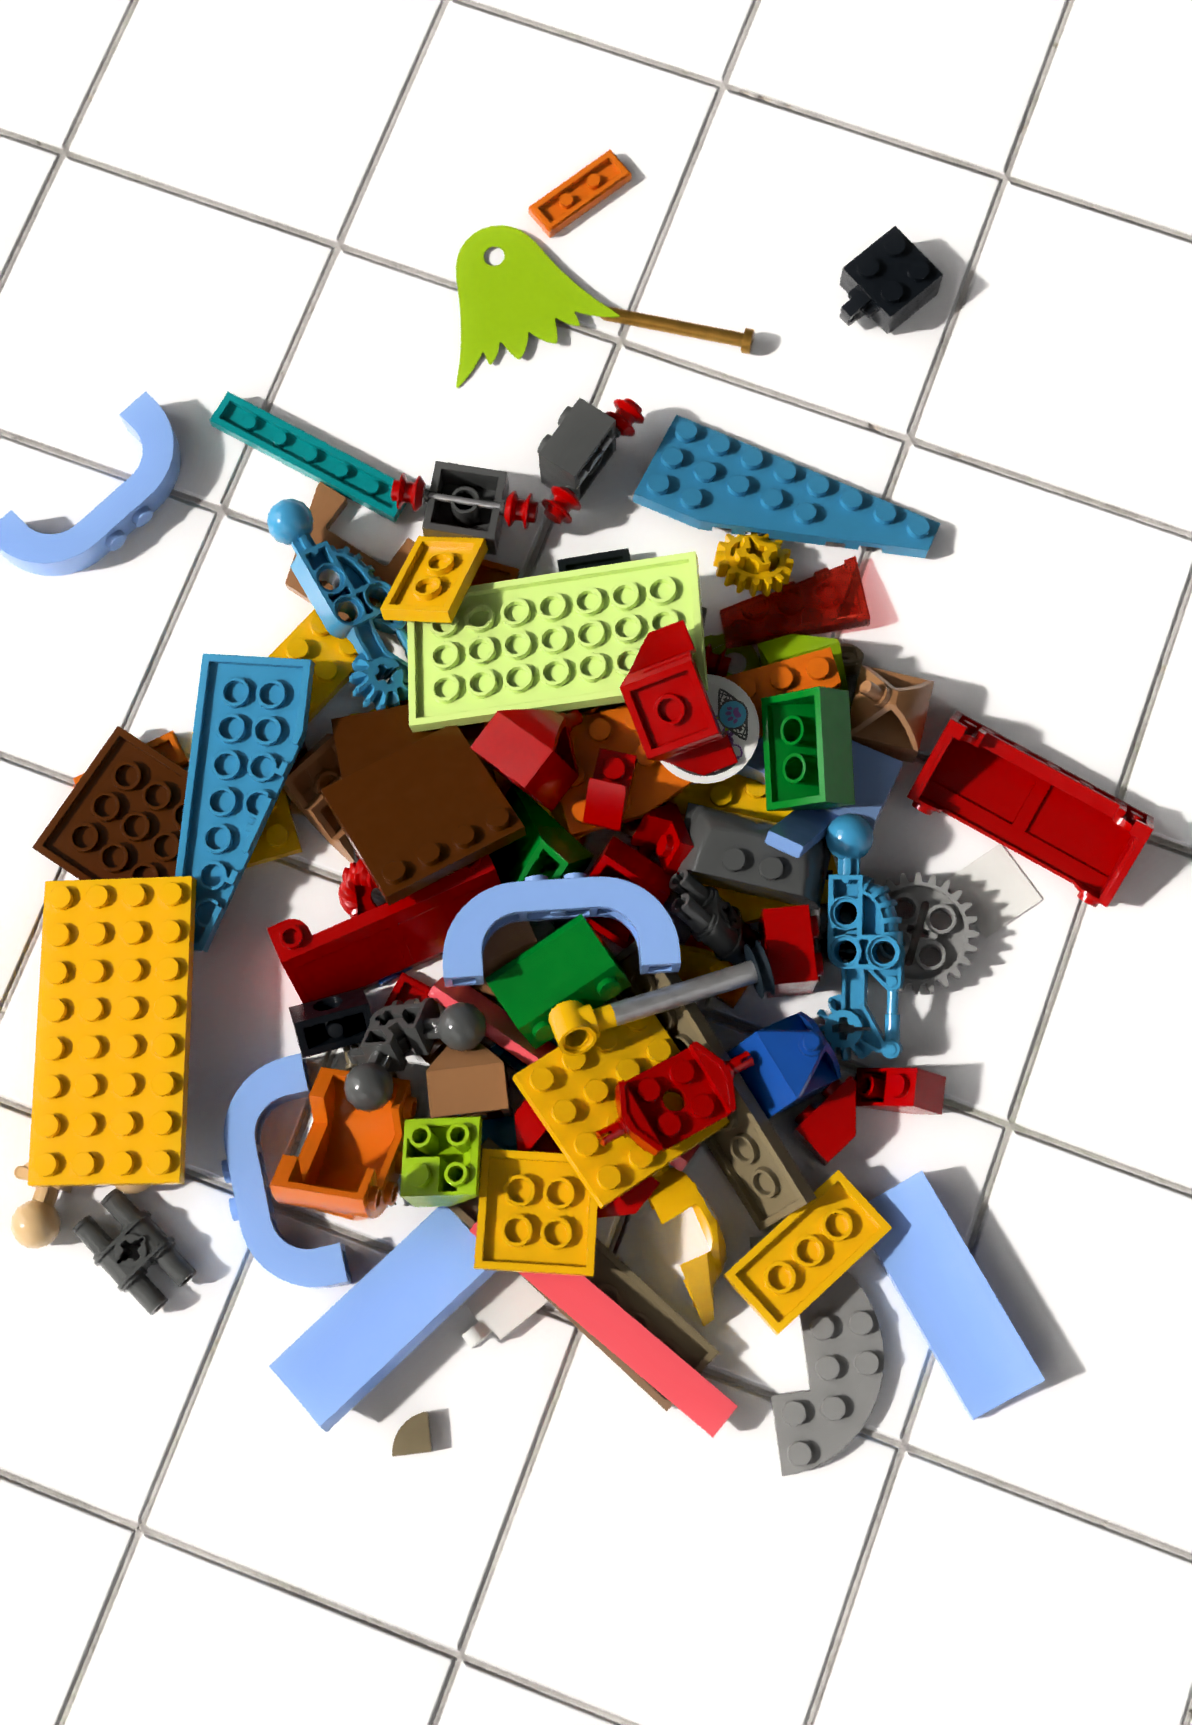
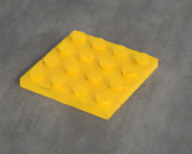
M655 1015L600 1031V1038L596 1039L594 1046L581 1055H566L557 1047L514 1074L512 1078L600 1209L727 1126L730 1122L726 1117L656 1156L644 1151L630 1137L625 1138L621 1136L604 1147L601 1145L600 1141L602 1138L598 1140L596 1131L612 1124L618 1118L615 1102V1087L618 1082L623 1079L627 1081L680 1052ZM669 1092L663 1096L664 1105L669 1110L679 1111L683 1108V1099L679 1094Z

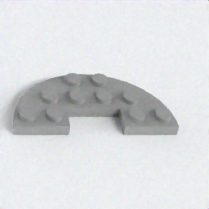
M765 1236L749 1237L750 1248L752 1249ZM848 1271L840 1276L799 1315L809 1391L770 1395L782 1477L813 1469L840 1453L862 1430L872 1413L881 1389L884 1371V1349L880 1325L867 1295Z

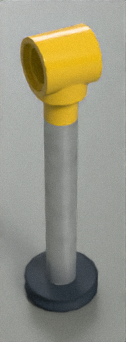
M757 940L754 947H749L745 943L744 954L746 962L592 1009L590 1004L583 1005L575 1000L563 1001L557 1004L550 1011L548 1021L561 1052L571 1056L581 1055L594 1046L596 1039L600 1038V1031L751 984L754 985L761 999L764 998V993L770 992L774 996V978L762 945Z

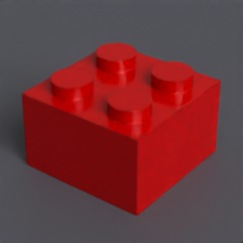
M809 904L762 909L758 923L759 934L761 935L760 944L768 958L775 983V995L773 996L770 992H766L767 998L812 994L816 984L820 982V976L824 974L821 952L815 953L814 951L816 938H819L817 916H810Z

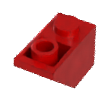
M857 1068L856 1106L906 1114L942 1115L946 1077L920 1068Z
M851 1075L844 1082L838 1079L831 1083L821 1093L826 1098L825 1101L816 1109L810 1104L794 1119L799 1126L794 1130L793 1134L824 1166L856 1136V1081Z

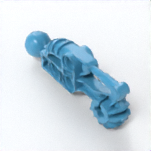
M293 498L280 500L271 507L268 513L267 525L269 533L277 542L288 546L291 545L297 556L290 567L326 630L336 638H347L357 651L358 656L352 662L354 673L349 677V683L357 686L352 692L353 697L363 696L365 698L363 708L368 707L371 703L375 704L376 710H383L386 706L389 708L399 706L400 701L408 700V663L387 650L376 630L396 635L408 659L407 632L404 628L406 621L384 620L380 607L374 606L369 598H375L382 605L392 586L382 581L380 576L375 577L373 566H367L361 561L363 556L359 553L355 555L349 552V547L344 546L342 549H336L333 545H329L327 540L316 545L310 535L313 531L311 510L304 502ZM320 580L329 582L333 586V590L324 588L320 584ZM338 612L348 614L351 622L342 620Z
M842 814L832 820L825 836L828 849L832 855L838 858V875L829 874L827 952L831 963L841 968L842 994L828 999V1006L832 1013L824 1009L818 1010L817 1015L825 1020V1024L820 1023L817 1025L821 1031L825 1032V1038L831 1043L830 1046L835 1055L839 1050L841 1051L842 1061H849L852 1051L860 1059H864L873 1051L882 1053L886 1058L893 1059L899 1057L903 1051V1046L900 1042V1014H898L899 989L904 984V959L906 954L905 946L903 945V931H899L898 923H902V917L897 915L895 906L898 903L896 899H892L888 894L890 891L888 886L878 885L874 883L873 878L860 875V860L867 855L872 847L874 839L872 827L865 818L858 814ZM846 903H852L857 910L856 919L850 924H845L840 918V909ZM846 941L852 942L856 947V956L848 963L843 961L839 955L840 946ZM886 941L891 943L895 950L894 958L889 963H883L877 957V948ZM868 972L887 989V1014H885L884 1034L867 1005ZM847 1018L849 1025H854V1027H870V1031L857 1030L849 1033L846 1039L845 1032L839 1031L838 1027L839 1024L845 1023Z

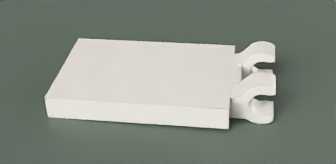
M496 1271L459 1307L461 1308L465 1304L478 1320V1323L461 1336L471 1348L475 1347L493 1331L502 1340L549 1301L518 1272Z

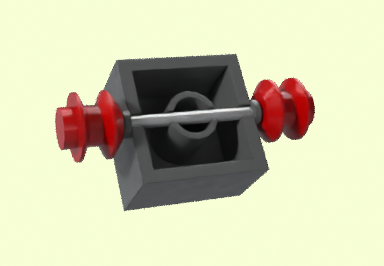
M579 397L573 407L567 406L558 420L559 426L553 435L547 434L543 438L537 450V453H539L541 483L551 489L554 497L552 500L543 499L541 503L545 508L543 511L544 515L552 522L559 525L562 522L568 524L572 522V517L569 514L570 511L581 510V498L616 451V438L620 436H634L635 430L632 425L644 422V417L641 414L642 409L635 401L629 398L624 400L615 399L613 402L616 408L615 413L610 411L604 413Z
M442 461L435 462L430 488H426L422 476L419 475L415 482L407 480L406 474L402 473L400 480L394 479L391 491V500L397 502V509L399 510L404 503L411 504L414 512H417L424 503L427 504L422 525L424 536L485 538L488 547L486 554L497 555L504 519L509 527L513 525L515 520L522 521L524 528L527 530L529 523H536L539 502L533 501V493H530L526 500L519 499L515 490L508 496L509 482L508 474L505 471Z

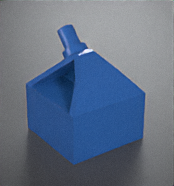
M798 1012L754 1032L727 1052L731 1059L742 1054L744 1051L750 1053L748 1059L753 1058L754 1066L740 1072V1075L768 1119L813 1097L841 1078L840 1066L832 1047L817 1023L803 1012Z

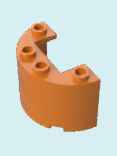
M321 1067L309 1093L313 1124L299 1156L282 1155L270 1183L272 1195L281 1204L371 1219L378 1218L387 1206H393L397 1199L398 1180L402 1170L405 1119H414L417 1110V1098L411 1097L410 1080L393 1078V1095L383 1108L372 1112L358 1110L347 1100L344 1091L346 1075L350 1071Z

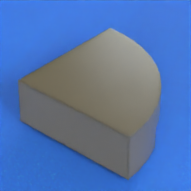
M429 1411L412 1416L400 1427L393 1441L392 1457L433 1452Z

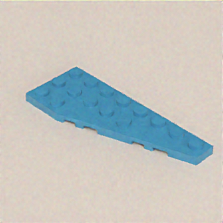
M676 415L636 488L632 501L700 530L712 531V527L732 529L731 534L745 535L746 531L769 534L770 539L824 546L826 542L842 543L848 549L858 550L859 546L882 549V553L918 558H926L941 524L679 415Z
M204 653L202 655L175 877L193 876L197 879L194 951L208 952L306 738L315 663L310 659Z

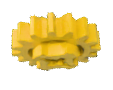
M751 532L750 535L737 534L734 537L728 533L725 536V541H719L713 566L717 567V577H725L724 585L726 587L733 584L737 586L736 593L740 594L746 589L749 590L751 597H755L757 591H761L767 597L770 595L771 588L780 592L783 584L788 585L794 559L790 558V549H781L783 541L776 540L773 542L770 540L769 534H764L762 537L758 536L756 532Z

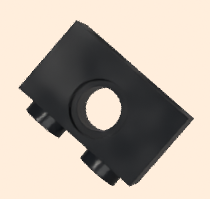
M362 987L288 1007L303 1058L362 1042L372 1017L370 1005Z

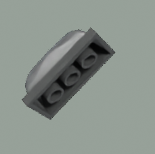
M688 802L684 823L694 847L681 863L677 872L681 869H687L701 884L797 906L809 904L810 909L819 910L831 857L825 837L800 858H795L765 843L768 830L778 822Z

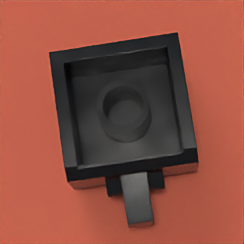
M894 226L842 268L839 285L848 293L847 297L850 300L841 307L839 317L850 326L866 315L868 318L871 317L886 334L891 333L938 295L943 273Z

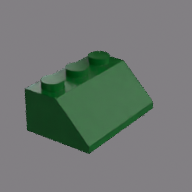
M818 686L761 698L767 811L816 810L855 805L849 691Z
M582 913L485 978L488 986L517 1029L535 1049L555 1037L549 1024L548 1016L552 1008L563 1001L575 1000L583 1005L590 1004L592 1009H595L632 985L615 955Z

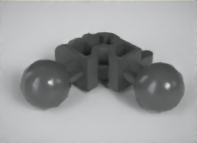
M417 998L409 999L405 1003L401 1000H395L390 1006L377 1010L370 1018V1024L361 1045L358 1048L350 1049L347 1053L350 1062L358 1065H355L346 1075L344 1083L346 1098L358 1110L372 1112L383 1108L393 1095L394 1083L390 1072L404 1071L407 1064L404 1053L412 1050L416 1056L429 1055L435 1039H441L450 1049L464 1052L476 1048L486 1034V1019L483 1013L473 1004L458 1002L449 1005L440 1015L438 1003L432 998H426L422 1002Z

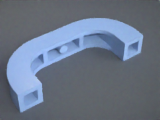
M146 391L119 414L126 429L142 444V458L136 471L75 526L61 533L45 534L37 532L28 527L10 510L0 519V553L10 563L24 571L42 576H63L76 573L92 566L110 551L119 549L134 529L144 526L151 520L153 513L165 502L176 484L180 471L181 457L177 437L165 412Z
M582 872L565 874L563 879H548L546 875H531L525 877V881L508 882L491 887L476 895L462 907L452 921L443 947V979L445 987L484 985L483 954L485 946L498 929L514 922L576 918L581 913L585 918L607 917L614 919L626 926L636 940L639 952L640 975L679 972L681 966L679 938L675 925L663 905L652 894L634 883L614 877H587V874Z
M299 1053L276 1059L260 1067L236 1091L225 1118L224 1146L227 1160H223L221 1164L225 1182L232 1183L234 1197L229 1198L233 1221L239 1220L245 1243L257 1262L272 1275L291 1284L315 1289L332 1288L352 1283L345 1245L335 1243L313 1249H301L293 1246L283 1237L276 1221L261 1146V1132L269 1114L285 1102L308 1097L312 1089L306 1058H303L302 1054Z

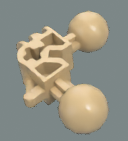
M29 1162L15 1168L14 1176L16 1178L28 1181ZM119 1185L115 1187L125 1194H137L145 1191L151 1185ZM73 1186L36 1187L32 1200L19 1206L11 1219V1230L19 1244L26 1248L38 1249L47 1246L55 1240L60 1232L61 1219L54 1206L59 1191L71 1193Z

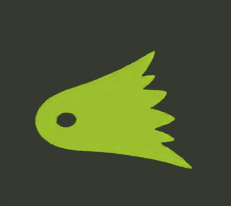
M504 225L483 228L472 234L465 241L456 261V282L461 323L460 361L456 388H459L469 377L482 353L485 354L489 365L493 364L497 357L500 343L518 360L522 358L526 350L529 332L545 342L557 343L556 318L566 324L580 326L575 312L612 318L620 317V315L579 287L559 269L532 238L521 230ZM491 247L501 248L504 252L503 261L495 266L487 264L484 260L486 250Z

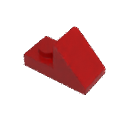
M603 748L599 749L593 778H589L583 824L621 831L637 763L636 755Z
M671 802L647 812L643 816L630 842L632 845L656 851L664 873L671 875L675 873L679 875L677 871L681 863L694 847L677 804Z

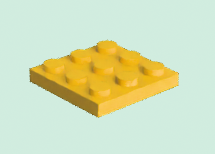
M482 1148L474 1269L594 1276L598 1204L562 1153Z

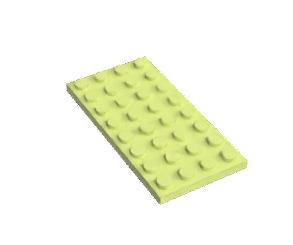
M696 551L472 585L469 587L452 623L407 621L409 727L412 732L441 729L446 726L489 722L496 712L501 710L542 709L560 712L623 703L625 700L620 686L626 675H628L647 634L683 619L696 650L692 656L707 691L708 678L699 564Z

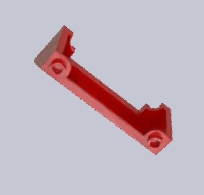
M956 711L950 718L907 795V798L913 800L911 805L920 812L931 815L933 811L938 813L944 812L1074 884V887L1079 891L1077 897L1093 907H1097L1098 904L1108 907L1154 830V817L959 711Z
M487 855L390 906L388 903H384L312 935L308 926L298 919H287L266 929L280 962L302 1003H307L361 987L366 989L394 973H398L411 966L416 967L443 955V947L448 929L458 912L476 895L491 887L500 885L501 882L490 856Z

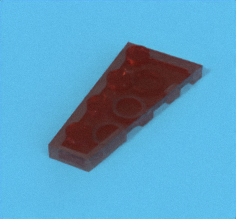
M856 556L844 560L843 565L829 570L826 567L816 571L813 577L798 583L791 581L788 585L784 584L780 592L775 591L767 597L761 593L719 610L726 649L754 645L789 634L809 636L870 626L871 619Z

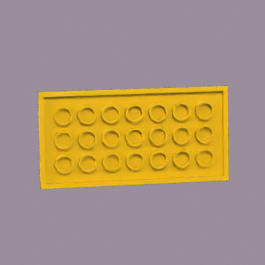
M193 876L45 881L28 1186L184 1184L197 879Z

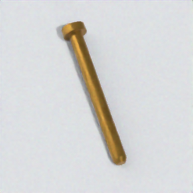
M614 307L609 308L620 315V317H600L605 321L741 347V353L746 354L751 352L755 329L745 328L744 333Z

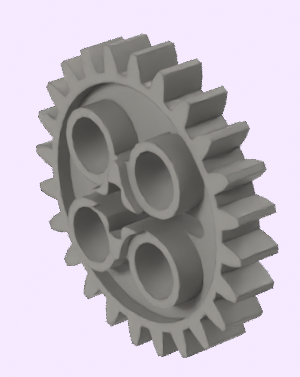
M920 872L916 873L914 882H909L906 875L902 873L900 885L897 886L888 878L886 885L890 889L888 893L890 897L896 899L897 903L902 901L909 902L915 909V913L911 918L902 919V923H898L899 931H903V943L906 952L904 959V984L899 989V993L903 992L907 984L912 985L914 995H918L920 985H925L929 993L933 994L934 982L937 981L945 989L948 988L947 976L950 974L959 980L962 975L957 966L961 965L969 968L971 965L970 960L964 954L976 953L978 949L968 943L969 940L979 938L980 932L969 929V926L978 921V917L966 916L965 914L972 907V903L960 904L958 901L963 891L960 889L950 894L948 892L950 887L949 880L944 882L941 887L937 886L936 874H932L926 883L922 882ZM923 902H928L929 908L922 929V933L928 935V937H921L919 939L913 963L908 966L905 964L912 934L906 931L907 929L914 930ZM936 912H944L951 918V926L945 930H938L931 925L930 917ZM881 943L877 948V957L881 962L889 963L894 958V955L887 954L883 949V943ZM928 947L936 949L940 953L941 961L935 966L923 964L919 957L923 949Z

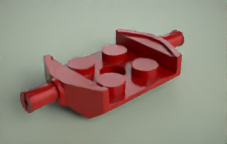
M697 1041L691 1043L687 1049L627 1081L623 1079L618 1082L615 1087L618 1118L612 1124L596 1131L598 1140L602 1138L600 1143L604 1147L621 1136L625 1138L630 1137L644 1151L654 1156L662 1153L733 1114L736 1110L733 1084L734 1075L754 1066L753 1058L748 1059L750 1053L744 1051L729 1061H723ZM669 1092L679 1094L683 1099V1108L679 1111L669 1110L664 1105L663 1096Z

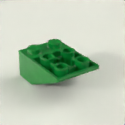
M513 784L505 798L525 826L526 835L489 854L501 884L525 881V877L531 875H546L548 879H563L564 875L568 873H584L594 855L529 795Z

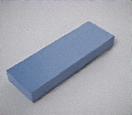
M824 809L794 810L768 830L765 843L795 858H800L826 836L828 826L838 815Z

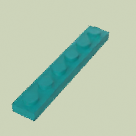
M230 392L226 393L209 420L212 427L317 482L321 481L341 495L394 523L407 504L404 503L399 510L397 509V502L391 500L394 478Z

